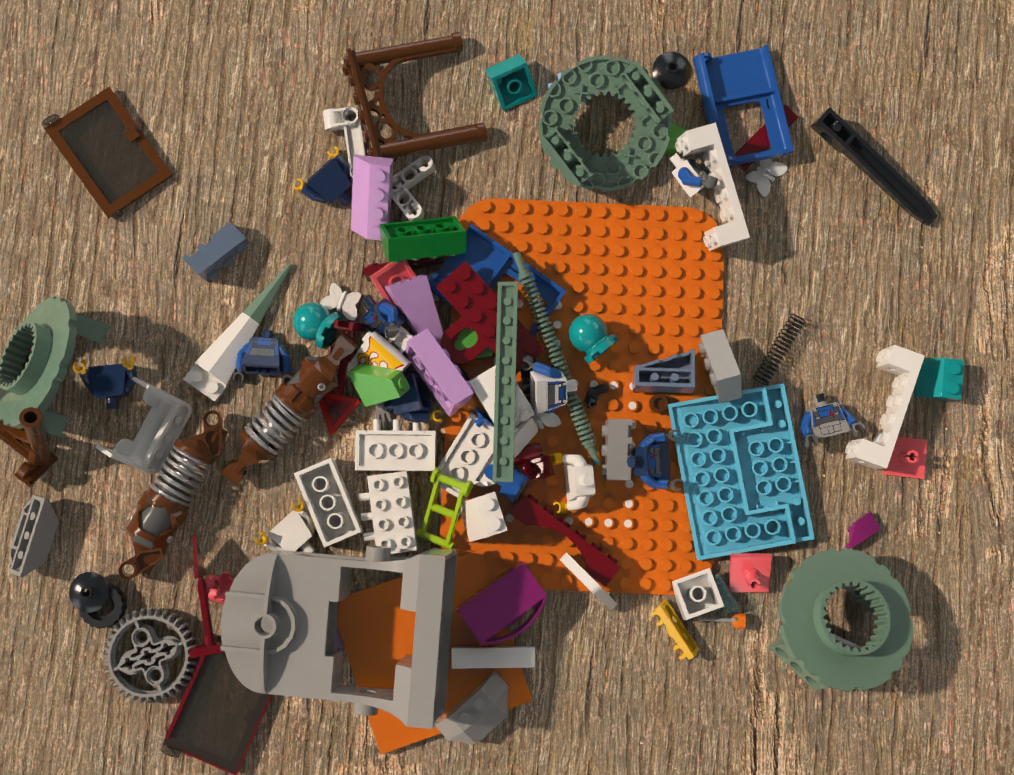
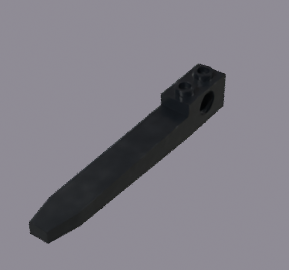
M830 107L822 112L810 127L837 152L841 151L910 216L926 226L930 225L937 218L936 213L927 200Z

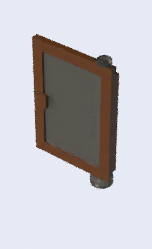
M110 87L62 118L58 114H53L42 122V126L108 219L111 217L114 220L120 218L124 214L122 211L124 208L173 176Z

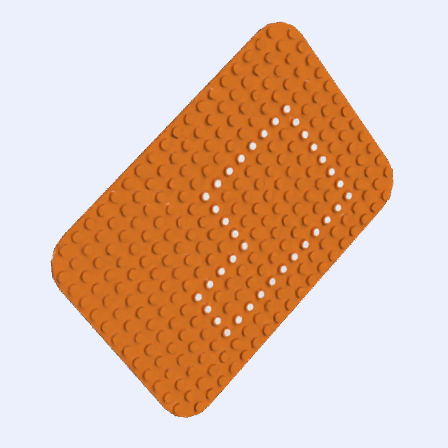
M502 198L480 200L470 206L459 219V222L466 231L470 224H472L510 252L516 253L520 251L523 261L567 291L549 316L550 319L547 322L551 321L552 324L548 326H553L554 328L550 330L551 332L555 331V334L552 336H557L554 342L559 341L556 347L561 346L558 351H563L559 355H564L565 357L561 360H566L567 362L563 365H568V368L565 370H570V373H567V375H572L569 380H576L578 392L574 394H579V397L576 399L581 398V402L578 404H583V407H580V409H585L582 414H587L584 419L588 418L589 421L586 423L591 424V426L587 427H592V431L589 433L594 432V436L591 438L596 437L595 448L601 464L594 466L588 449L581 445V442L584 440H579V437L582 435L578 436L577 433L580 430L576 431L575 429L578 425L574 426L573 424L577 421H572L571 419L575 417L570 416V413L573 411H568V408L571 406L567 407L565 404L552 412L559 417L560 425L547 427L543 424V429H540L538 426V432L527 445L540 442L543 456H549L553 453L581 455L587 464L593 466L595 495L590 497L588 505L582 509L568 510L565 514L554 513L553 517L557 520L563 518L570 524L569 529L573 532L578 530L586 536V542L590 545L592 542L596 543L602 548V554L606 557L610 554L618 560L617 565L620 566V569L607 586L591 576L606 592L675 595L672 581L710 568L712 573L715 558L697 561L682 482H675L676 488H682V490L677 492L672 491L668 487L667 489L650 488L641 481V477L634 476L633 468H631L630 481L605 480V476L601 475V466L605 464V456L601 454L602 445H605V437H602V425H605V421L608 419H633V425H631V456H633V448L638 447L647 435L662 432L668 434L672 430L668 409L661 414H656L650 410L649 400L652 396L663 394L668 398L669 404L716 395L714 386H712L709 370H706L704 365L705 357L700 354L698 344L701 343L700 335L722 329L725 247L709 251L703 240L704 232L718 226L712 217L701 210L675 206ZM503 274L498 282L518 281L508 274ZM497 282V284L494 286V288L492 289V291H493L497 296H498V282ZM518 282L517 319L530 331L535 321H537V319L533 320V316H536V314L531 315L534 309H529L532 304H527L530 299H525L528 294H523L526 290H522L521 288L524 286H520ZM542 299L539 301L544 302V305H542L541 308L547 307V302ZM451 306V324H454L462 316ZM583 314L597 315L605 322L607 335L615 334L619 339L589 365L584 360V357L587 356L586 352L577 350L569 338V328L572 321ZM537 333V335L534 338L544 348V346L547 345V343H542V341L545 340V338H540V336H542L543 333ZM544 348L545 350L535 358V361L551 367L554 362L550 363L549 360L553 358H548V355L551 353H546V350H549V348ZM695 349V388L692 393L633 392V370L635 366L658 359L662 360L672 355H679ZM493 353L492 358L456 365L462 368L468 374L467 376L470 380L496 365V355ZM521 372L516 375V382L524 394L523 380L521 379ZM606 383L608 392L599 395L597 406L594 408L587 407L584 399L588 389ZM474 392L473 396L478 400V407L485 411ZM530 393L524 394L525 397H530ZM461 407L451 417L446 413L444 456L470 414L472 413L478 417L476 411L469 412ZM665 440L669 442L671 480H667V482H671L675 479H681L675 442ZM550 456L551 462H555L554 456ZM524 463L514 466L515 469L524 474L522 470ZM564 463L552 466L553 476L536 481L530 479L524 495L528 496L531 494L539 500L537 505L541 508L547 506L553 512H558L559 506L553 504L555 502L567 503ZM498 484L490 487L474 485L465 501L495 491L508 531L470 542L460 513L452 542L455 543L453 550H458L457 557L482 549L492 581L521 561L525 563L542 589L590 591L559 560L567 552L588 573L581 552L570 539L548 527L525 526L509 514L517 502L513 503L499 494L502 486ZM442 488L441 506L454 511L458 498ZM442 514L440 537L446 539L452 519Z

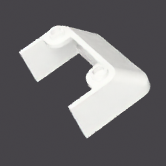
M133 376V381L146 388L143 394L144 402L152 406L134 441L122 439L116 444L114 450L99 444L96 445V448L112 459L155 474L163 468V463L167 460L166 457L170 455V450L173 449L175 440L179 438L192 413V407L189 403Z

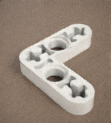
M430 156L418 158L394 175L392 179V187L395 186L397 189L394 190L392 188L391 199L409 221L422 220L424 218V211L408 190L434 172L435 164ZM410 173H414V174H415V176H414L413 179H411V180H406V179H405L408 174H410ZM403 197H409L407 203L400 204V200ZM411 207H412V208L414 209V211L417 213L416 215H414V214L411 213V211H410V208H411Z
M567 552L559 559L610 611L618 605Z

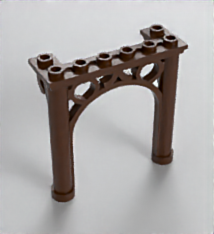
M459 32L451 33L450 36L361 52L351 51V48L346 50V56L343 57L344 64H342L344 76L348 77L350 87H353L355 91L353 93L354 104L359 107V123H363L364 126L362 131L363 139L369 145V149H367L368 155L366 156L394 159L393 162L398 160V157L472 142H487V130L483 122L425 134L410 132L394 121L384 102V81L388 73L395 66L407 61L462 52L463 42ZM389 63L383 71L376 66ZM371 71L376 73L380 78L378 83L374 85L369 84L366 81L365 73ZM365 89L375 91L374 98L371 101H368ZM371 111L376 112L381 118L376 122L375 126ZM386 124L393 129V135L390 138L382 137L379 131L380 125ZM397 133L405 138H408L405 140L393 142L396 138Z
M33 407L25 408L19 415L20 424L25 429V432L22 429L6 426L3 424L4 421L0 420V439L28 460L19 467L14 476L29 488L58 460V457L49 450L42 426V414Z

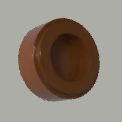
M655 394L650 398L649 408L652 412L661 414L668 409L669 400L665 395Z

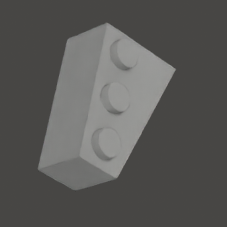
M721 329L700 335L699 352L705 357L704 365L706 370H709L712 386H714L719 404L742 398L741 373L724 330Z
M608 419L605 421V425H602V437H605V445H602L601 454L605 456V464L601 466V475L605 476V480H631V467L627 465V459L631 456V425H633V419Z

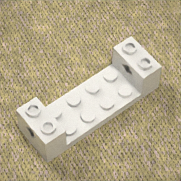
M716 122L685 131L676 139L675 146L677 152L683 158L704 152L703 161L705 166H708L709 175L718 178L717 184L714 187V198L716 203H719L721 209L720 218L725 224L704 232L703 240L705 246L709 248V251L750 238Z
M892 345L879 351L876 357V362H878L876 368L898 375V377H895L892 383V388L894 389L892 395L886 401L887 410L880 419L881 428L876 433L873 442L866 439L851 440V443L849 442L845 449L847 454L845 459L872 469H887L925 355L897 345Z

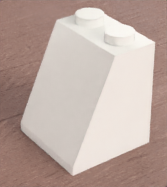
M496 365L469 381L493 424ZM517 382L515 426L535 415Z
M495 491L463 502L460 513L470 542L508 531Z

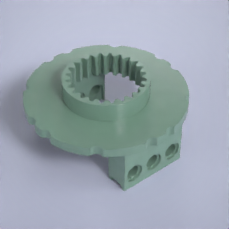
M607 55L581 60L576 63L574 68L564 70L561 73L560 79L554 81L547 90L540 108L542 119L538 123L539 136L544 153L548 154L551 158V165L555 169L562 171V176L565 179L588 190L599 188L604 192L620 190L633 185L636 179L642 180L648 175L649 169L658 165L667 149L670 140L668 130L672 126L671 113L674 111L668 102L666 94L660 91L661 85L657 79L651 78L648 70L642 67L638 61L633 62L623 57L611 59ZM599 92L602 95H606L609 92L610 96L617 94L618 100L624 98L623 104L629 103L627 109L633 110L630 116L635 118V121L631 123V125L635 126V129L630 131L633 137L627 138L629 144L624 143L623 150L617 148L616 154L610 151L609 156L605 152L599 156V153L596 151L591 154V149L584 150L585 145H579L581 139L575 138L578 132L573 130V127L577 126L573 119L578 117L575 111L581 110L579 104L584 105L585 98L590 100L592 94L597 97Z
M50 297L38 304L34 312H31L14 331L5 346L0 360V420L4 421L3 424L17 429L23 428L19 421V415L25 408L33 407L42 414L44 432L65 438L66 434L62 432L66 428V423H71L72 419L59 414L48 406L59 390L60 383L66 376L68 364L73 356L76 337L80 335L104 345L105 341L102 338L105 336V330H110L111 326L76 312L73 304L61 297ZM34 343L31 348L32 353L29 355V362L25 364V370L21 371V363H25V357L29 354L27 349Z
M846 548L840 551L828 549L813 554L802 561L801 567L798 566L792 570L790 581L784 583L779 599L778 616L782 620L781 632L769 648L813 690L832 688L841 691H852L855 688L858 691L877 687L891 678V673L898 671L903 665L902 659L908 655L913 637V622L909 617L911 607L899 581L891 577L890 570L884 565L877 564L872 556ZM838 589H846L855 598L857 603H861L870 612V615L877 617L874 623L878 627L873 629L876 635L870 636L871 641L866 642L865 646L859 648H850L848 645L842 646L841 641L835 642V635L830 636L831 628H826L825 626L828 623V620L823 617L827 615V612L824 610V607L828 606L826 600L831 599L830 594L836 593Z

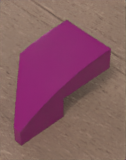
M871 512L865 513L853 522L852 526L848 527L849 543H846L847 549L855 547L881 529Z

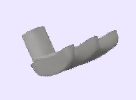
M385 402L375 404L376 419H379V415H381L383 430H387L384 414H386L391 430H393V422L389 412L385 409Z

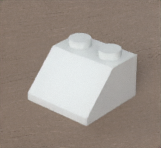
M710 568L672 581L676 602L683 620H688L724 607Z

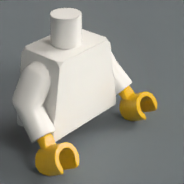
M550 454L549 456H554L555 458L552 466L564 463L567 503L555 502L553 504L559 506V511L555 512V514H565L568 510L585 508L590 497L595 495L593 466L587 464L581 455Z
M298 497L299 505H294L291 501L293 511L267 533L269 537L263 531H258L263 536L261 539L254 537L258 545H264L274 552L279 550H301L302 552L313 553L316 550L309 542L315 536L314 531L316 527L301 497Z

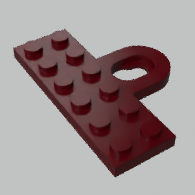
M465 261L436 286L438 291L462 316L443 333L440 342L441 348L448 351L451 362L458 365L470 363L488 347L496 355L497 295ZM518 319L516 375L522 370V363L529 364L522 360L525 355L531 356L534 360L545 350ZM464 329L475 331L478 339L474 346L461 351L455 348V342L458 340L461 331Z

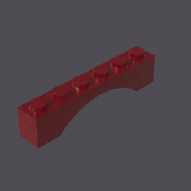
M523 494L509 514L525 526L548 527L565 535L581 552L588 573L607 586L620 569V566L617 565L618 560L610 554L607 557L602 554V548L596 543L592 542L590 545L586 542V536L578 530L573 532L569 529L570 524L563 518L557 520L553 517L555 512L547 506L541 508L537 505L539 500L531 494L528 496Z

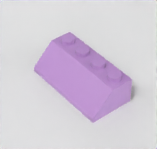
M354 154L351 230L366 239L382 241L379 224L390 223L394 159Z
M427 328L407 341L405 356L411 361L412 366L448 416L451 417L472 398L474 389L468 380H464L460 368L451 362L448 351L442 349L438 344L437 336L434 333H430Z

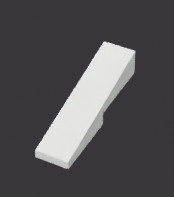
M535 646L452 647V669L535 667Z

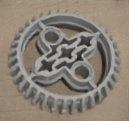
M153 607L148 608V611L142 608L140 613L136 610L133 611L132 615H125L126 620L120 619V625L116 624L113 626L115 631L108 633L112 638L105 640L109 646L103 648V650L108 651V654L102 656V658L108 660V662L103 663V666L109 667L105 674L111 673L112 677L108 681L115 680L116 683L113 684V687L120 686L121 688L118 691L120 694L126 691L125 698L132 695V701H136L139 698L140 703H143L147 699L149 704L153 700L156 703L160 702L161 697L165 701L169 699V695L173 697L176 695V691H182V686H187L188 684L186 679L190 680L192 678L189 672H194L196 668L191 665L197 664L198 660L190 658L189 650L198 645H192L191 641H194L196 637L190 638L189 634L193 632L192 629L186 631L185 628L188 626V623L181 625L180 623L183 618L179 617L175 620L176 613H172L169 616V610H164L162 613L161 608H157L155 612ZM157 620L164 622L176 630L181 640L171 635L158 639L154 628L144 624L143 621ZM135 624L136 628L131 636L134 649L125 652L118 664V643L122 635ZM142 631L147 634L148 638L146 641H143L140 637ZM175 645L171 650H164L167 646ZM182 646H184L185 661L178 677L166 686L165 683L170 675L167 662L178 657ZM149 653H156L153 657H145ZM131 660H134V661L137 660V662H135V664H132V665L129 664V665H127V663H129V661H131ZM155 669L161 672L160 679L154 676ZM121 671L129 675L143 671L146 681L150 685L158 687V690H142L133 686L124 678Z

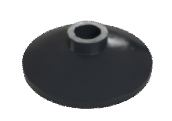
M665 52L654 61L652 74L662 87L676 89L687 82L690 76V64L680 53ZM673 65L676 69L670 70L669 66Z
M85 572L78 575L71 583L69 589V597L72 604L82 612L89 613L100 610L107 603L110 596V587L107 580L96 572ZM85 589H88L90 591L89 596H85Z

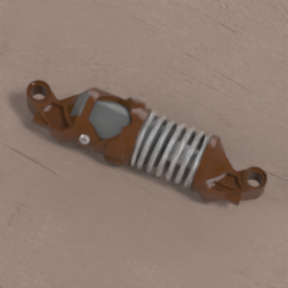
M342 332L333 342V350L330 354L323 357H305L300 362L301 368L292 379L280 385L275 391L276 393L271 395L272 401H267V406L262 407V412H257V417L252 418V423H248L240 431L243 448L240 457L236 460L231 459L221 471L235 485L248 472L245 470L246 467L260 460H274L278 455L277 448L283 449V445L278 440L288 443L285 436L293 438V434L289 430L298 432L296 425L302 427V421H308L316 411L315 406L325 394L331 390L334 391L339 386L336 369L338 362L344 357L347 358L358 346L345 332ZM261 416L267 418L268 421H264ZM256 421L260 422L263 425V427H260L256 423Z
M211 410L205 413L203 417L204 432L202 434L175 440L174 450H170L172 456L166 457L168 463H163L164 469L159 470L161 476L155 477L157 483H152L151 487L143 492L138 501L139 507L135 514L131 516L130 523L127 526L128 534L134 546L135 556L124 561L119 566L118 572L123 579H132L142 572L150 575L155 564L166 555L167 546L173 541L177 528L183 524L188 515L187 510L190 506L188 501H193L189 494L196 495L193 487L200 488L198 483L189 478L192 477L200 482L204 481L202 477L193 473L194 470L207 475L205 470L196 466L197 463L209 469L222 454L223 442L229 432L223 429V417L220 412ZM212 413L218 416V422L215 425L208 422V416ZM125 565H132L134 573H126L124 570Z

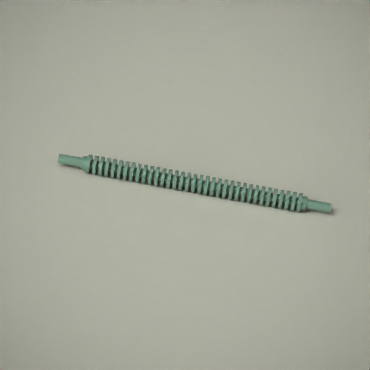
M520 251L513 253L519 270L518 281L523 280L520 282V286L525 285L521 289L526 290L523 292L524 295L528 294L525 299H530L527 304H532L529 309H534L531 315L536 314V316H533V320L538 319L535 321V324H540L536 328H541L538 333H543L540 338H545L542 343H547L544 348H549V350H546V353H551L548 355V358H553L549 360L550 363L554 362L551 367H556V369L562 371L566 379L569 380L572 375H567V373H570V370H565L568 368V365H563L567 362L566 360H561L565 358L564 355H559L563 351H558L561 346L556 347L559 341L554 342L557 336L553 337L552 335L555 334V331H550L554 328L553 326H548L552 324L551 321H546L550 319L549 316L545 317L548 312H543L546 307L541 308L544 302H539L542 300V297H537L541 294L540 292H535L539 290L538 287H533L537 285L536 282L532 283L535 278H530L533 276V273L526 269ZM578 390L567 392V401L569 403L566 406H571L568 408V411H573L570 413V416H575L571 419L572 421H577L573 424L574 426L578 425L575 428L576 431L580 430L577 433L578 436L582 435L579 437V440H584L581 442V445L588 449L593 465L598 466L601 464L595 448L596 437L591 438L594 436V432L589 433L592 431V427L587 428L591 424L586 423L589 421L588 418L584 419L587 414H582L585 409H580V407H583V404H578L581 402V398L576 399L579 397V394H574Z

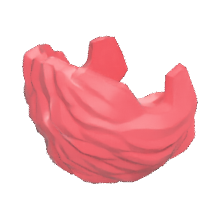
M224 571L220 576L209 574L204 578L210 601L224 604L226 598L224 595L226 591L230 590L234 581L230 577L232 575L230 572Z

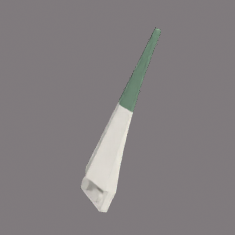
M291 263L279 273L197 359L194 366L184 377L183 380L214 402L219 400L228 388L233 378L232 376L237 370V353L245 344L249 343L250 338L254 337L269 306L290 271Z

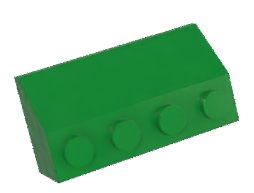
M456 216L379 224L384 254L389 262L399 263L402 260L409 259L417 261L426 257L439 258L444 255L458 256L466 253V230Z

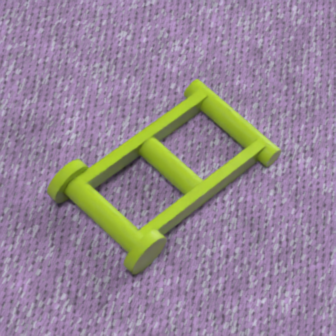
M436 467L430 478V482L434 483L422 529L419 528L417 530L416 536L444 548L453 549L455 543L452 542L464 497L469 496L473 488V482L468 480L464 483L441 473L440 468ZM441 482L460 489L454 511L435 503ZM433 511L452 519L446 539L427 532Z

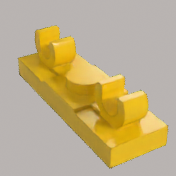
M667 599L662 601L651 613V617L658 615L661 618L656 623L657 626L663 623L666 625L669 636L677 643L673 650L679 648L683 651L679 659L687 657L690 660L694 658L700 648Z

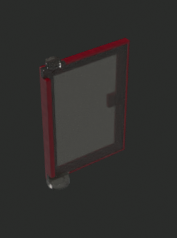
M216 634L217 642L222 641L220 634ZM225 652L201 656L166 733L160 751L175 758H179L182 752L232 775H238L272 698V694L257 693L245 687L233 673Z

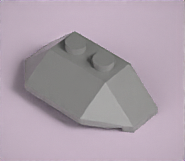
M33 494L31 500L27 502L21 512L10 547L9 572L24 578L45 562L51 550L59 521L49 500Z
M494 671L436 723V728L448 741L477 744L507 717L508 685Z

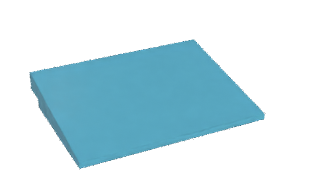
M784 383L743 390L742 398L720 404L716 395L668 404L672 430L680 431L674 432L673 437L674 439L681 438L680 441L675 442V448L683 481V490L697 561L730 555V553H743L815 539Z

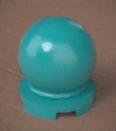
M309 302L297 308L293 316V326L295 332L303 339L309 341L316 340L315 345L317 347L328 349L333 338H337L334 336L337 328H334V321L344 320V317L336 312L330 314L329 310L322 304Z
M580 315L572 321L569 328V338L572 345L577 350L586 352L587 356L584 357V360L588 365L619 340L615 334L607 335V326L597 315Z

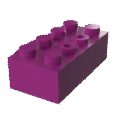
M520 561L455 609L480 644H496L516 637L527 629L541 612L547 595L525 563ZM533 607L534 611L521 626L506 635L496 636L497 632L516 623L528 609Z

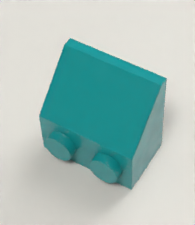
M520 54L485 69L490 86L503 111L538 96L527 62Z
M924 358L915 383L914 397L946 401L960 400L964 360Z

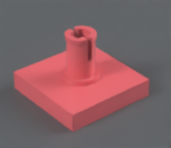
M402 260L399 263H388L369 277L382 298L387 299L396 307L385 286L415 277L416 275L408 262Z
M897 437L888 467L883 469V475L924 479L928 440Z
M730 553L729 592H769L771 554Z

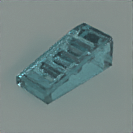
M716 572L712 573L724 607L720 608L721 611L730 613L740 610L739 605L721 575Z

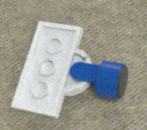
M471 413L438 468L441 469L442 474L461 482L472 481L473 487L474 485L490 487L498 484L502 486L499 492L500 495L513 503L518 502L525 493L530 483V478L514 468L513 483L492 482L494 426L492 427L484 423L479 428L474 423L479 417ZM441 482V488L458 498L460 489Z

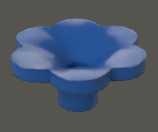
M475 408L479 418L474 423L479 428L484 423L493 427L492 420L482 410Z

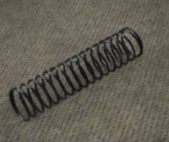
M790 314L788 321L785 322L786 325H783L784 329H781L782 333H778L779 336L776 339L781 338L785 342L793 344L790 340L781 337L780 334L795 341V338L782 331L786 330L789 334L795 337L798 336L784 327L788 326L791 330L800 333L798 329L787 324V322H790L793 326L802 329L800 325L789 320V318H792L797 323L805 325V320L795 314ZM791 315H794V316L800 318V319L803 320L804 322H802V321H800V320H798V319H796V318H793ZM778 339L774 341V344H772V348L769 349L770 352H767L768 356H765L766 360H762L763 364H760L758 371L755 372L756 375L753 376V378L756 381L766 386H768V383L770 382L767 379L760 377L757 373H761L769 379H772V377L761 372L759 369H763L771 375L775 374L763 368L761 365H765L769 369L776 372L777 370L775 368L764 363V361H767L771 365L779 368L777 364L767 360L766 357H769L773 361L782 364L779 360L771 357L768 353L773 354L781 360H784V358L778 354L773 353L771 349L775 350L783 356H786V354L782 351L775 349L773 345L777 346L785 352L789 351L786 348L777 345L775 342H779L783 346L791 348L788 344L779 341Z

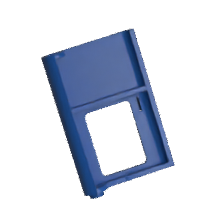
M768 45L755 50L713 58L711 53H701L693 58L707 123L709 125L716 122L729 169L735 165L786 156L794 151ZM758 102L761 106L771 149L735 156L723 109Z
M470 224L466 231V253L458 256L449 255L439 271L435 272L428 282L431 292L450 304L436 286L465 261L491 290L503 274H508L518 281L519 270L512 252ZM524 261L526 269L533 273V276L530 278H535L532 283L536 282L537 285L533 287H538L539 289L535 292H540L541 295L539 297H542L547 302V307L543 312L547 311L548 314L545 317H548L567 291ZM539 323L534 324L529 331L533 337L541 329L536 328V326L540 325Z

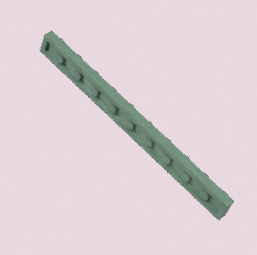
M498 282L493 483H513L518 282Z

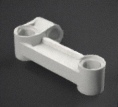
M354 107L326 109L323 111L325 131L344 130L350 175L353 179L354 154L366 156L362 124L359 123L358 110ZM350 115L356 116L353 121H348L347 118Z

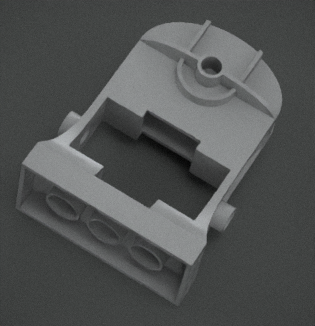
M366 546V557L287 550L260 555L241 569L233 581L230 590L226 591L224 595L226 598L221 618L222 645L220 648L222 651H225L228 663L237 679L254 692L354 703L353 713L365 716L377 715L379 708L397 717L407 727L433 729L446 709L458 550L432 548L420 554L390 558L391 547ZM350 567L403 573L400 609L416 612L413 654L406 655L396 664L394 689L341 685L344 650H335L338 602L348 598Z

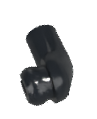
M606 383L588 389L584 399L587 407L594 408L597 406L599 395L608 392Z

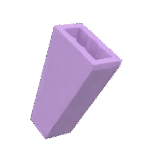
M421 274L386 285L387 293L400 313L406 318V322L416 336L428 328L430 333H434L437 336L438 344L440 345L443 330L427 275Z

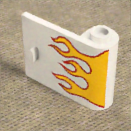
M369 331L362 338L364 342L349 364L347 372L360 363L404 372L411 364V361L377 331Z

